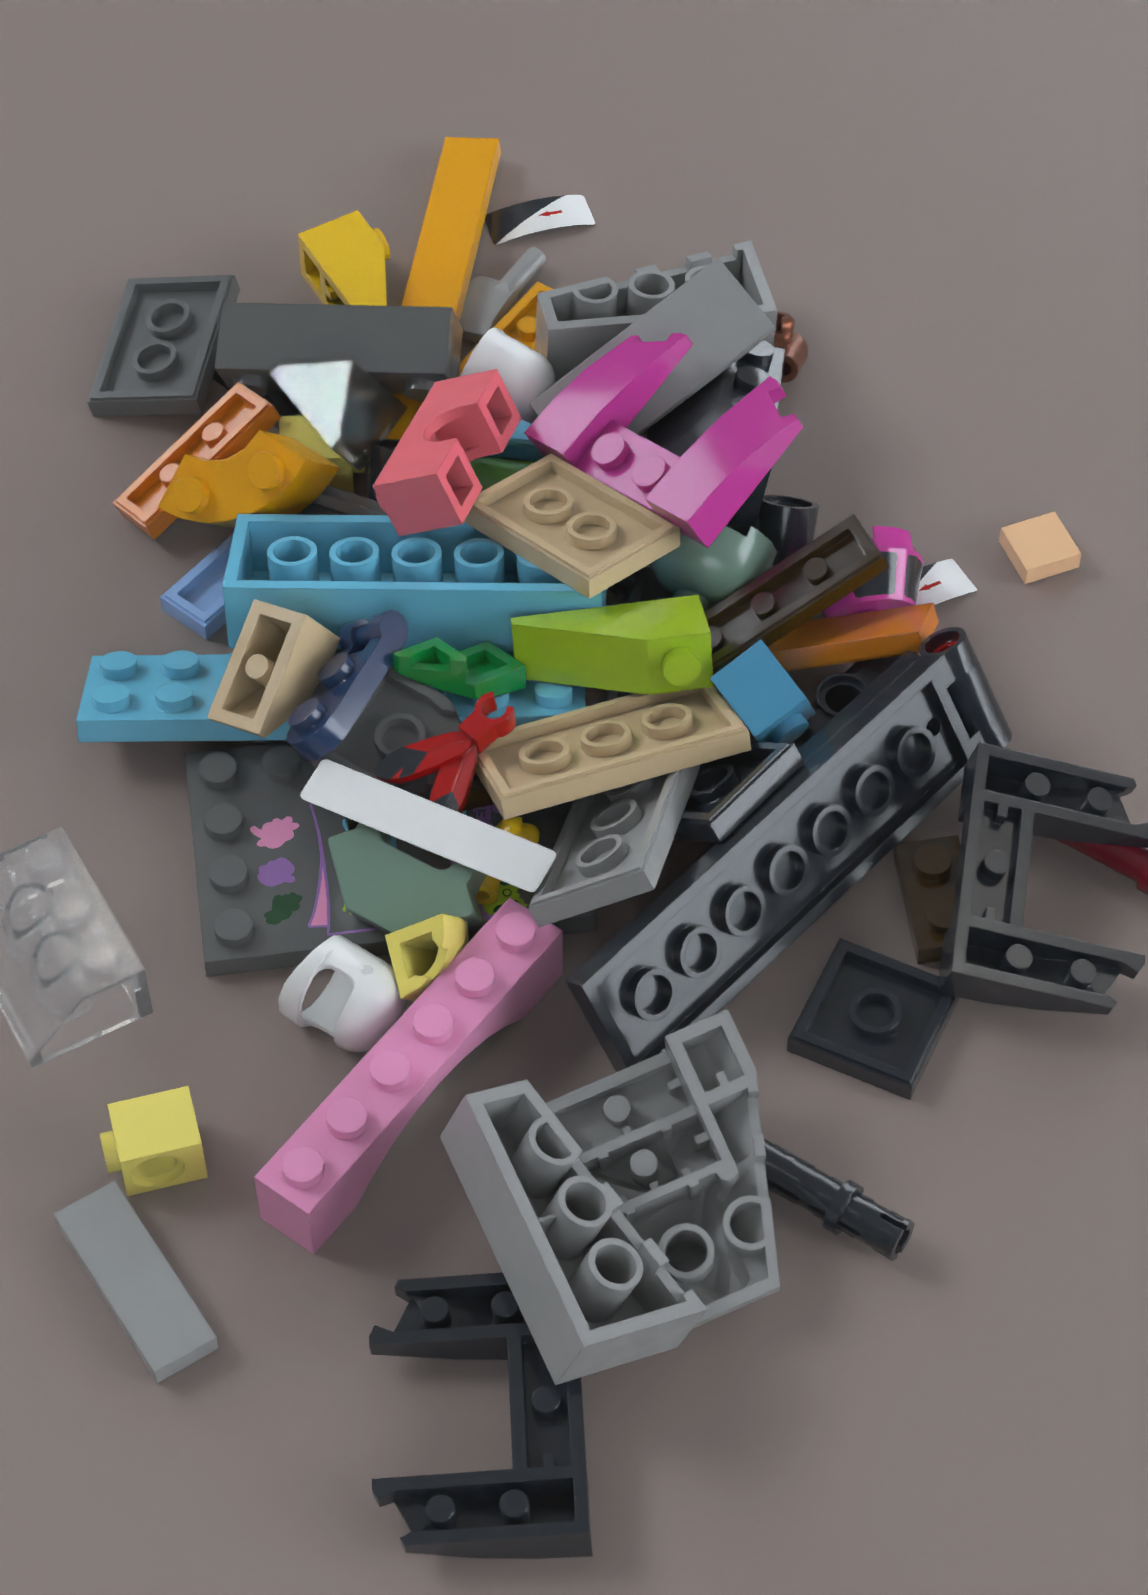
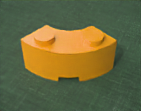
M259 430L245 449L227 459L211 460L185 454L157 507L182 519L235 528L237 514L299 513L325 490L340 467L294 438Z

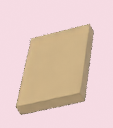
M552 453L480 492L464 521L469 526L589 599L680 546L679 527Z

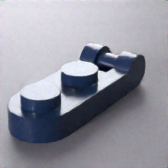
M389 610L373 615L370 620L359 619L346 623L341 627L339 632L341 650L324 664L318 673L320 682L312 695L293 711L288 720V724L291 727L287 733V741L305 761H315L322 758L342 742L392 665L393 653L403 648L408 638V625L403 615L398 611Z

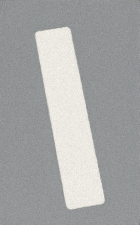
M328 759L322 760L300 794L301 798L307 802L528 892H535L556 858V853L551 849Z

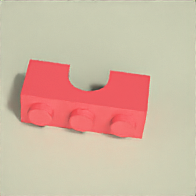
M497 369L435 382L373 484L378 504L382 511L387 513L398 536L462 525L482 490V486L470 462L484 456L503 453L522 419Z

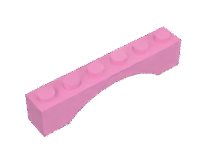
M509 898L458 953L449 966L437 976L254 1176L260 1218L312 1254H315L358 1205L389 1149L418 1108L438 1084L464 1057L484 1040L505 1026L523 1019L563 975V930L553 924L538 927L529 910Z

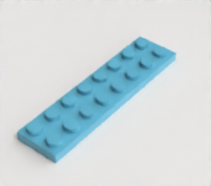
M185 650L170 652L166 655H134L126 651H115L104 656H92L76 719L78 742L287 740V733L291 726L287 720L264 738L208 719L207 715L233 652L229 654L197 655L194 652ZM507 653L510 656L514 657V653ZM526 680V688L495 696L497 711L491 712L487 718H499L506 712L507 706H513L517 720L516 726L584 708L586 707V687ZM429 686L442 693L453 703L461 723L475 710V704L478 699L464 697Z

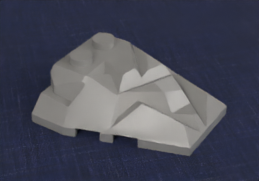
M728 1009L666 1035L665 1052L546 1102L550 1110L583 1150L578 1158L588 1171L601 1184L605 1182L610 1184L624 1202L619 1209L643 1241L652 1238L669 1259L665 1269L684 1293L692 1289L708 1309L693 1328L780 1290L772 1207L768 1194L765 1167L764 1134H762L758 1102L757 1070Z

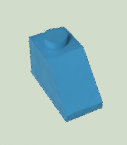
M759 640L710 678L758 742L790 744L806 731L809 726L807 720L816 713L808 699L762 640Z

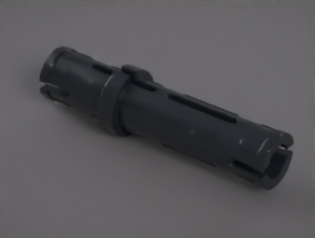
M764 1138L766 1152L765 1167L769 1190L813 1213L814 1216L824 1221L823 1227L833 1234L838 1235L844 1232L870 1246L890 1261H894L898 1257V1253L904 1250L914 1229L913 1221L904 1218L894 1211H890L862 1194L864 1188L854 1181L848 1180L843 1183Z

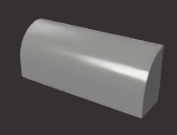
M717 258L529 404L538 417L549 403L587 367L630 336L638 335L643 342L666 341L671 333H683L688 336L693 345L627 427L630 431L642 435L776 331V327L723 262Z

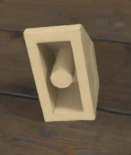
M254 599L207 718L214 722L266 738L289 720L293 711L300 704L310 698L320 682L318 679L319 671L334 656L341 638L306 614Z

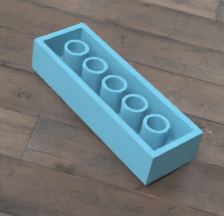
M237 514L222 586L229 648H235L253 600L256 599L306 614L338 637L341 627L346 623L359 619L370 620L373 615L394 610L403 615L408 625V638L402 649L438 637L457 651L489 641L506 653H514L510 618L606 606L607 592L606 589L589 599L465 522L462 525L398 536L388 515Z

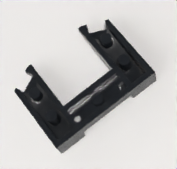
M978 742L966 762L963 772L958 821L963 822L952 922L944 934L937 993L984 1003L1034 1010L1104 1015L1110 1013L1117 1002L1105 995V993L1119 974L1134 979L1145 964V955L1023 927L1032 836L1072 842L1148 848V822L1136 825L1131 824L1120 797L1132 793L1137 785L1134 778Z
M503 1272L398 1280L394 1287L396 1296L407 1301L408 1305L393 1332L376 1325L374 1326L369 1335L371 1355L453 1360H508L513 1468L372 1479V1492L379 1507L395 1503L411 1531L400 1538L405 1552L486 1559L593 1557L582 1377L558 1385L554 1384Z

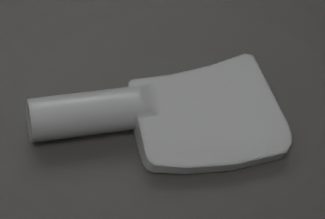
M529 247L500 281L490 277L478 276L469 282L460 324L463 328L462 340L478 344L485 333L507 314L519 299L518 294L546 263V257L541 250L536 247Z

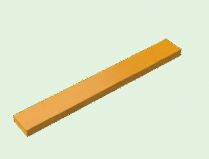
M445 137L401 306L452 307L460 322L500 160L499 138ZM381 394V397L377 399L364 446L367 462H370L372 441L376 439L400 440L423 403L422 401L411 400L403 394Z

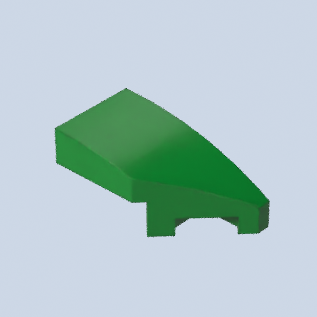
M436 637L393 653V670L399 674L434 688L464 697L479 699L489 692H494V696H499L526 688V665L489 641L457 651Z

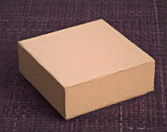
M1055 511L1002 527L1000 530L999 543L1024 584L1079 568L1081 552Z

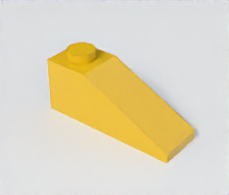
M358 210L298 234L301 275L324 305L388 306L385 261L390 259V249L382 231L379 228L372 229Z

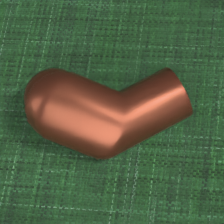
M777 312L773 347L785 349L781 382L787 383L796 378L806 362L808 346L803 337L793 331L795 325L794 318L788 313Z

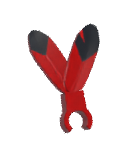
M494 692L484 694L477 700L475 710L458 726L459 731L430 737L389 753L375 768L376 778L385 783L401 784L438 771L429 800L461 813L467 802L473 782L478 753L481 754L497 738L504 737L513 731L517 721L514 707L507 706L506 712L499 718H487L491 712L497 711V704Z

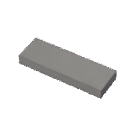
M115 1180L54 1213L58 1229L156 1383L163 1381L219 1349L217 1336Z

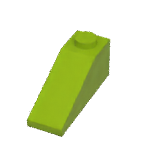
M699 595L510 618L514 658L526 665V680L646 695L714 687L710 679L713 676L711 632Z

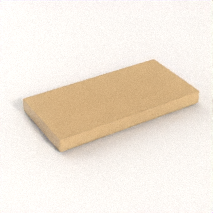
M715 686L655 695L634 693L515 726L511 733L497 738L481 754L478 753L475 772L503 819L506 820L751 750L749 730Z

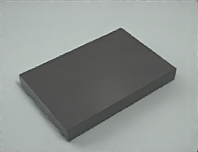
M235 275L128 279L87 401L93 416L202 414L215 373L222 302L236 303L240 291Z

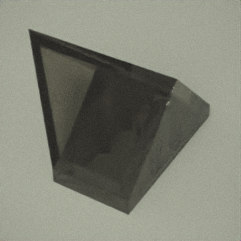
M353 361L279 365L270 373L327 445L359 471L370 462L372 441L386 439L408 408Z

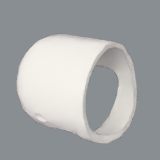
M493 327L481 338L460 376L497 369L522 418L521 420L532 424L537 415L529 403L555 384L553 367L542 354L509 337L500 329Z
M334 935L317 946L296 967L283 985L278 998L279 1012L299 1027L313 1026L333 1036L334 1042L338 1047L350 1052H364L371 1050L403 1015L406 1000L400 997L392 966L345 937ZM323 969L334 970L335 972L319 998L309 1008L302 1011L305 994L314 976Z

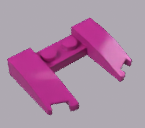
M671 333L666 341L643 342L638 335L630 336L578 375L549 403L524 434L544 457L552 453L680 528L681 534L709 548L802 430L803 425L795 414L780 416L775 403L787 395L779 382L769 376L718 418L681 457L630 431L627 427L688 352L693 343L683 333Z

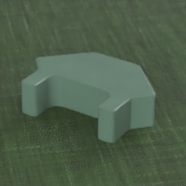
M358 823L355 829L329 837L328 845L345 908L356 919L385 934L395 932L442 913L462 918L468 922V928L478 926L483 922L476 894L484 882L486 874L454 862L447 869H436L391 846V835Z

